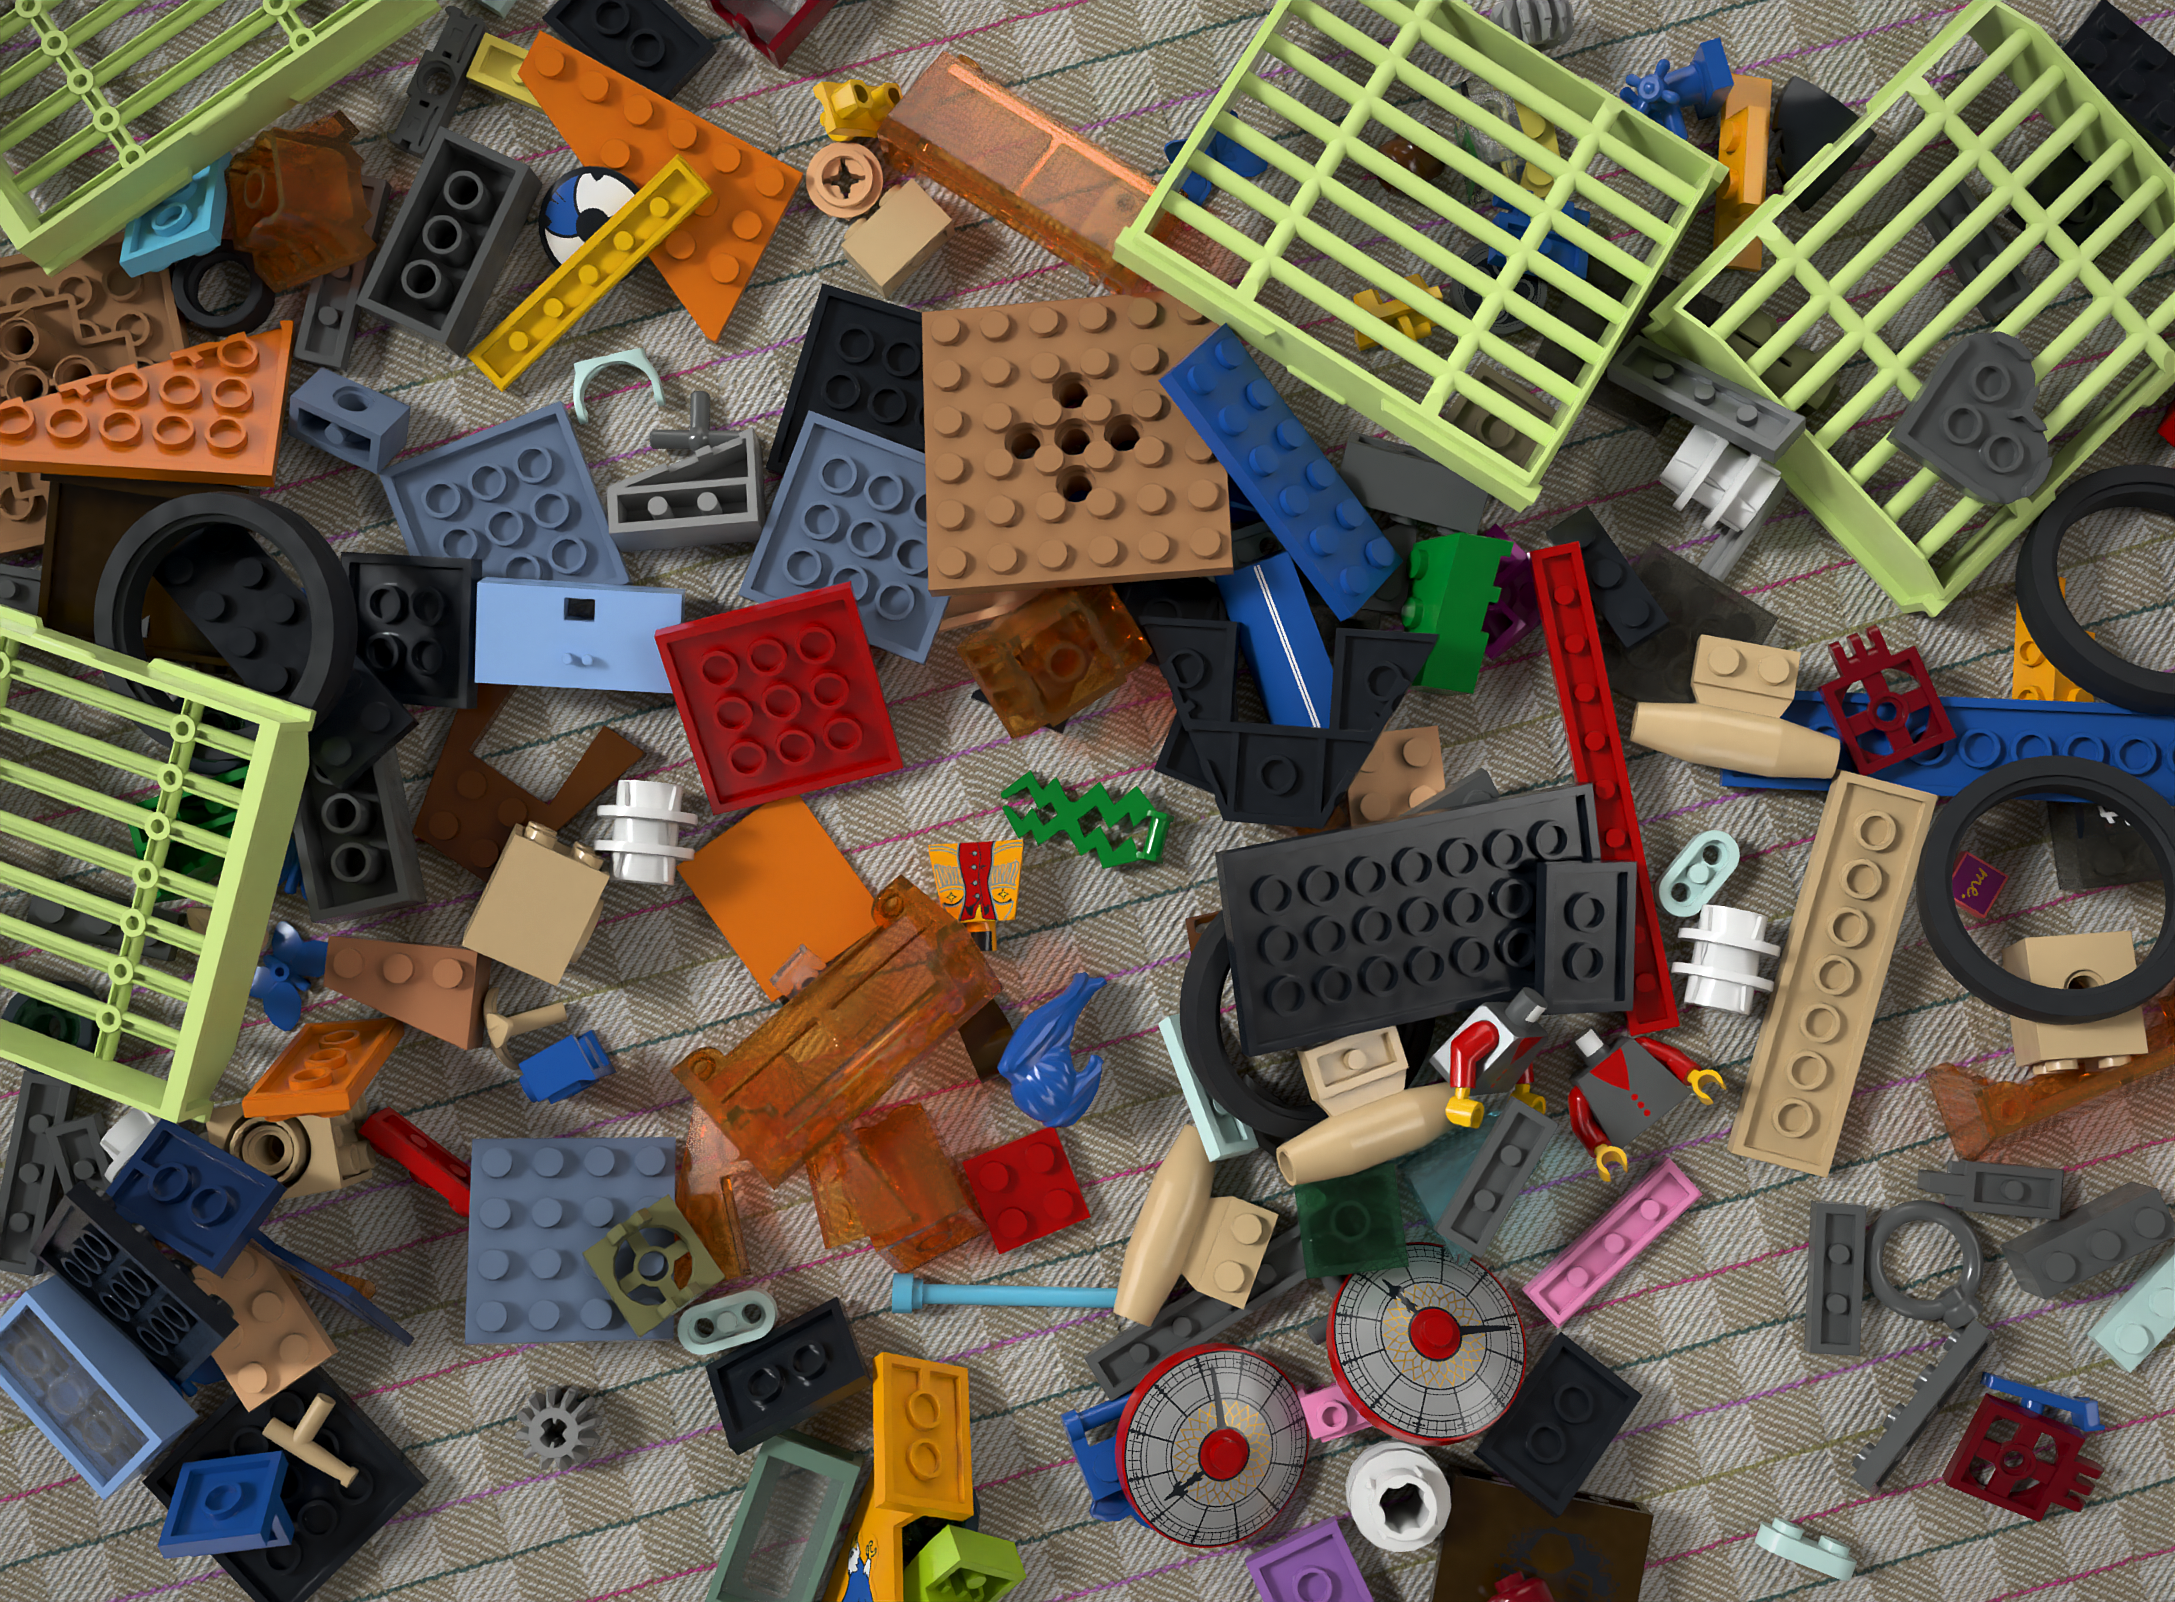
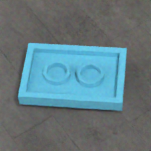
M230 152L194 175L192 182L138 219L135 218L126 224L119 263L131 278L149 271H162L173 262L192 255L202 256L208 254L221 245L233 160Z

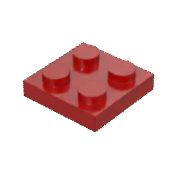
M1043 1127L962 1162L999 1255L1091 1217L1056 1128Z

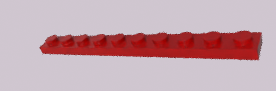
M1576 541L1530 551L1527 555L1575 783H1593L1601 860L1627 859L1637 862L1633 1011H1623L1627 1033L1630 1036L1679 1027L1678 1013L1580 543Z

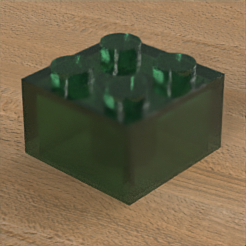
M1394 1163L1376 1165L1348 1176L1294 1186L1307 1279L1409 1267Z

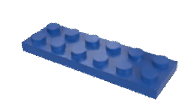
M1225 323L1207 336L1158 381L1341 622L1353 616L1398 568L1403 560L1227 323Z

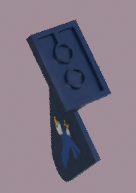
M163 1118L159 1120L105 1191L114 1200L117 1206L115 1211L130 1225L133 1222L142 1225L151 1233L155 1240L221 1278L224 1277L242 1250L248 1245L349 1313L396 1342L409 1347L415 1339L355 1288L274 1243L258 1229L287 1190L285 1186L276 1179L171 1121Z

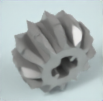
M1505 0L1504 2L1497 3L1490 13L1491 22L1540 53L1565 44L1574 33L1572 23L1574 21L1572 5H1569L1568 0Z
M552 1384L547 1388L546 1396L535 1392L528 1399L531 1408H523L518 1412L517 1418L526 1426L515 1433V1439L530 1441L531 1445L523 1452V1458L529 1459L536 1453L540 1454V1470H547L554 1459L561 1472L567 1471L571 1467L572 1459L583 1464L590 1456L587 1447H596L601 1440V1437L592 1429L598 1427L603 1422L602 1416L598 1414L588 1415L587 1411L593 1406L595 1400L590 1396L582 1403L578 1402V1386L572 1385L563 1396L559 1385ZM561 1419L567 1428L559 1435H556L551 1427Z

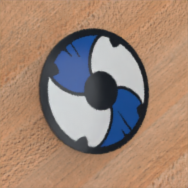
M600 166L577 168L557 179L549 188L542 201L538 220L541 243L552 264L558 269L640 189L623 174ZM645 257L620 282L624 281L625 279L633 275L641 267V265L644 263L647 257Z

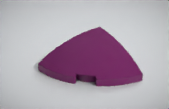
M1496 523L1485 535V537L1513 541ZM1515 542L1510 557L1501 556L1493 585L1499 586L1502 589L1498 603H1488L1481 631L1489 633L1484 653L1492 661L1542 623L1528 555Z

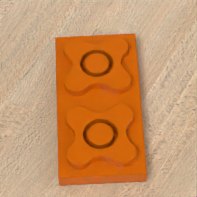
M393 1017L305 1024L243 1098L244 1117H264L266 1121L278 1122L305 1115L331 1118L347 1113L355 1105L404 1036L403 1022Z

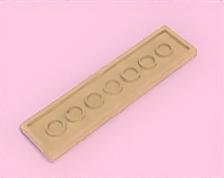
M1836 769L1775 977L1773 992H1771L1727 1145V1150L1731 1153L1828 1178L1938 795Z

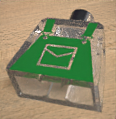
M1478 76L1471 77L1460 85L1461 93L1464 97L1524 134L1512 97L1501 90L1492 91L1490 84ZM1456 117L1454 125L1456 146L1520 185L1527 160ZM1462 174L1469 206L1493 201V193Z

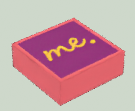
M1960 851L1954 861L1952 873L1955 905L1977 918H1985L2009 876L1968 851Z

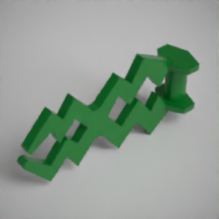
M1029 770L1001 792V797L1008 799L1028 788L1039 810L1052 803L1057 813L1053 819L1043 825L1033 807H1031L1022 820L1010 806L1004 805L1002 809L1019 839L1032 830L1037 845L1041 846L1058 832L1064 830L1068 833L1081 856L1096 848L1102 869L1140 860L1163 864L1164 858H1162L1170 823L1174 821V816L1157 811L1138 786H1135L1114 805L1102 783L1098 782L1076 802H1071L1068 800L1057 777L1042 790L1034 774ZM1097 806L1109 829L1115 826L1127 814L1130 815L1134 828L1147 816L1151 817V822L1143 852L1137 850L1132 836L1113 851L1101 826L1084 837L1079 819Z

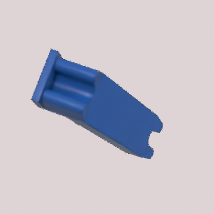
M1983 1371L1980 1384L1997 1391L2021 1397L2020 1407L2043 1415L2045 1405L2070 1411L2073 1426L2085 1432L2105 1430V1425L2100 1423L2097 1400H2090L2088 1396H2068Z

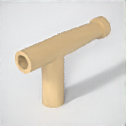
M318 1393L296 1429L291 1428L276 1417L270 1420L262 1435L306 1463L340 1480V1484L346 1488L350 1486L359 1470L353 1466L350 1468L312 1441L336 1403L333 1398L326 1394Z

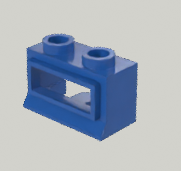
M593 1029L578 1038L571 1034L518 1064L524 1074L519 1077L520 1084L526 1096L533 1103L547 1099L550 1104L563 1101L600 1081L599 1078L616 1073Z

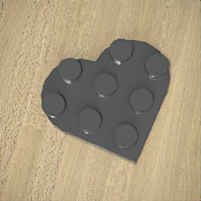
M2001 331L1975 333L1955 342L1940 357L1886 440L1967 497L1983 504L2002 506L2032 495L2045 482L2053 463V457L2048 458V442L2043 433L2048 430L2046 424L2032 411L2040 392V386L2035 387V371L2030 362L2035 360L2033 354L2019 339Z

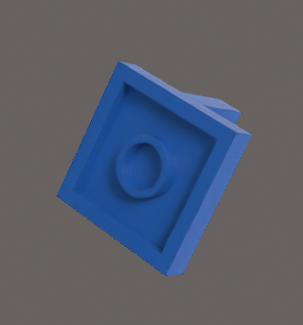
M283 1451L183 1463L158 1543V1548L163 1558L196 1557L291 1545L295 1527L280 1497L288 1467Z

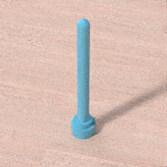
M894 1273L892 1313L912 1314L913 1309H922L923 1304L1114 1308L1118 1288L923 1284V1279L914 1278V1273Z

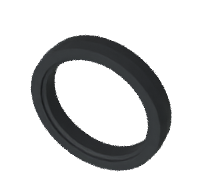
M2124 465L2102 469L2075 481L2064 489L2034 521L2017 559L2015 589L2018 606L2026 628L2037 647L2048 661L2075 685L2108 703L2125 709L2150 714L2175 715V673L2140 667L2117 657L2103 648L2075 620L2068 609L2059 586L2057 575L2058 550L2066 530L2078 520L2092 513L2117 507L2149 508L2175 516L2174 468L2156 465Z
M225 491L190 494L165 502L146 513L122 536L113 549L103 570L94 609L96 645L148 662L142 636L143 602L150 579L163 557L184 537L204 527L221 523H232L249 528L271 541L287 557L296 570L308 598L312 620L310 654L303 676L287 701L317 711L312 731H309L308 735L312 733L329 716L341 698L352 672L357 648L358 622L352 588L347 574L330 544L316 528L294 511L278 503L250 494ZM102 670L112 692L179 715L181 714L182 710L164 691ZM132 720L145 734L172 750L174 739L169 732ZM257 723L239 730H222L256 741L260 724ZM198 742L195 743L192 757L207 760H247Z
M2062 755L2025 758L1997 767L1978 777L1959 791L1945 805L1932 824L1921 850L1916 875V900L1924 933L1934 953L1953 978L1971 994L2002 1012L2033 1022L2054 1025L2091 1023L2120 1015L2147 1002L2175 978V810L2162 796L2136 777L2116 767L2081 757ZM2037 793H2058L2077 796L2095 802L2111 810L2129 823L2151 849L2160 868L2165 887L2166 902L2163 925L2154 947L2145 960L2134 971L2118 980L2083 989H2059L2034 984L2007 972L1993 962L1975 944L1966 931L1955 905L1952 886L1953 864L1959 843L1968 827L1978 817L1996 805L2012 798Z
M1222 909L1199 938L1185 970L1180 995V1027L1185 1051L1200 1083L1210 1096L1228 1113L1258 1131L1293 1139L1329 1116L1317 1103L1289 1106L1264 1100L1243 1082L1232 1066L1225 1050L1220 1026L1221 997L1230 970ZM1436 1017L1396 1025L1409 1066L1406 1070L1404 1089L1409 1088L1425 1060L1431 1043Z

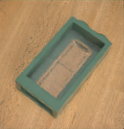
M791 1428L764 1441L705 1602H813L865 1455Z

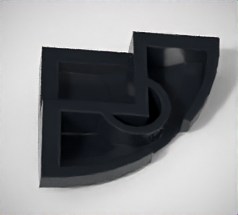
M1797 76L1789 79L1778 98L1772 121V131L1774 133L1782 130L1780 138L1782 155L1774 160L1783 185L1826 144H1834L1859 119L1852 110L1839 100ZM1870 127L1793 201L1802 213L1808 211L1833 187L1877 137V134Z

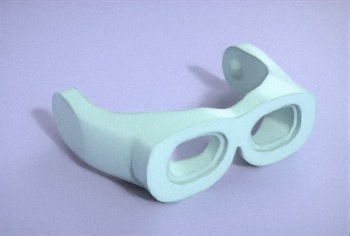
M644 348L618 352L573 364L576 373L573 385V401L580 425L588 423V412L584 403L585 390L588 384L600 371L614 364L633 366L645 372L651 380L654 391L653 396L658 407L666 405L661 379L647 359Z

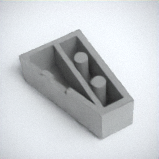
M753 427L739 432L740 437L713 448L707 445L695 450L696 455L669 466L663 463L607 486L609 535L620 551L633 552L759 541L766 523L762 447Z

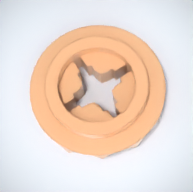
M835 142L818 151L809 163L806 172L808 194L813 204L829 218L837 217L850 221L855 216L868 214L876 201L881 199L884 181L883 172L875 155L866 147L854 142ZM842 164H846L847 171H849L852 179L860 180L858 183L851 185L847 199H845L839 186H831L832 181L840 179V172L843 171Z

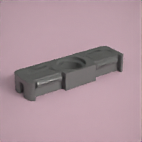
M455 6L445 8L446 13L449 15L446 25L433 52L426 49L406 90L407 95L411 99L395 133L387 132V138L397 149L424 160L439 127H448L469 82L466 75L485 32L491 35L483 19L475 15H471L469 18L462 9ZM438 72L449 74L451 76V85L447 92L441 95H433L427 91L428 79L433 74Z

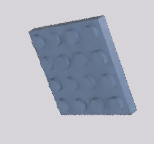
M562 401L386 467L379 472L409 555L482 559V579L485 577L634 585L622 552L609 535L606 510L566 405ZM569 598L568 610L595 599Z
M809 410L738 595L744 599L761 604L851 581L870 646L925 666L952 597H932L928 591L925 453Z
M676 1137L472 1139L465 1345L672 1341L674 1336V1315L639 1339L582 1256V1252L606 1237V1234L613 1227L628 1220L633 1213L645 1207L647 1209L667 1194L670 1195L675 1203ZM645 1228L639 1230L649 1246H659L666 1249L675 1242V1233L666 1229ZM626 1240L621 1245L615 1259V1275L618 1281L633 1271V1263L636 1258L635 1253ZM650 1252L644 1255L639 1262L641 1276L649 1281L662 1279L668 1272L667 1259L657 1252ZM673 1271L672 1276H671V1278H672L673 1281H674V1271ZM640 1285L627 1294L631 1299L643 1304H662L666 1301L658 1287L649 1288Z

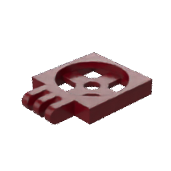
M1876 624L1865 628L1867 639L1871 645V648L1867 650L1858 633L1846 637L1853 655L1847 658L1839 641L1827 645L1840 677L1817 687L1855 773L1863 776L1956 738V734L1916 646L1908 647L1891 655ZM1893 669L1903 672L1913 678L1920 687L1901 695L1890 692L1881 671ZM1861 680L1870 701L1867 704L1866 710L1846 718L1842 710L1844 696L1852 683ZM1883 702H1890L1896 707V716L1889 722L1881 720L1877 715V709ZM1929 705V718L1926 729L1920 739L1913 743L1905 726L1909 713ZM1874 728L1884 731L1893 753L1877 755L1865 751L1859 747L1855 736Z
M1986 1393L1942 1477L1949 1487L2041 1522L2051 1502L2075 1512H2082L2086 1501L2079 1495L2070 1492V1490L2090 1496L2095 1485L2079 1474L2100 1479L2104 1468L2097 1462L2078 1455L2085 1442V1438L2079 1429ZM2009 1419L2020 1424L2012 1440L2000 1443L1985 1437L1991 1423L1998 1420ZM2042 1433L2053 1437L2056 1449L2054 1464L2035 1457L2032 1451ZM2012 1451L2023 1454L2022 1463L2015 1467L2007 1466L2004 1463L2005 1456ZM1974 1456L1992 1462L1996 1468L1987 1486L1981 1484L1970 1472L1969 1464ZM2027 1477L2040 1481L2026 1490L2010 1492L2016 1481L2026 1479Z

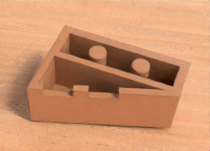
M349 935L329 936L323 986L464 1050L481 1048L483 1044L485 1026L483 1004L489 990L492 958L467 947Z

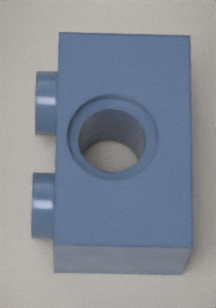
M322 367L290 396L288 435L378 474L406 446L411 406Z

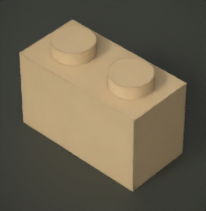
M913 178L903 187L897 184L889 189L879 202L880 208L868 220L863 217L854 222L844 235L845 241L841 244L845 258L885 300L955 235L953 220Z

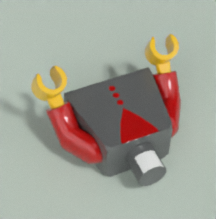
M1524 987L1513 1001L1483 1003L1430 1058L1429 1062L1450 1084V1088L1455 1090V1095L1449 1099L1445 1109L1447 1118L1453 1124L1467 1128H1479L1484 1116V1106L1481 1102L1469 1099V1096L1507 1093L1514 1085L1515 1090L1510 1094L1508 1101L1513 1096L1543 1115L1545 1114V1098L1530 1092V1083L1534 1082L1533 1060L1548 1040L1547 1031L1536 1021L1548 1007V1004L1535 990Z
M1592 1025L1582 1030L1569 1042L1585 1063L1569 1077L1573 1087L1567 1096L1571 1129L1592 1158H1597L1598 1174L1606 1182H1611V1176L1604 1165L1610 1161L1619 1162L1627 1173V1157L1621 1149L1692 1094L1686 1086L1692 1085L1698 1099L1706 1105H1712L1714 1102L1706 1093L1702 1092L1705 1084L1715 1082L1726 1090L1722 1077L1716 1071L1702 1070L1699 1064L1676 1047L1646 1036L1635 1039L1620 1036L1608 1045Z

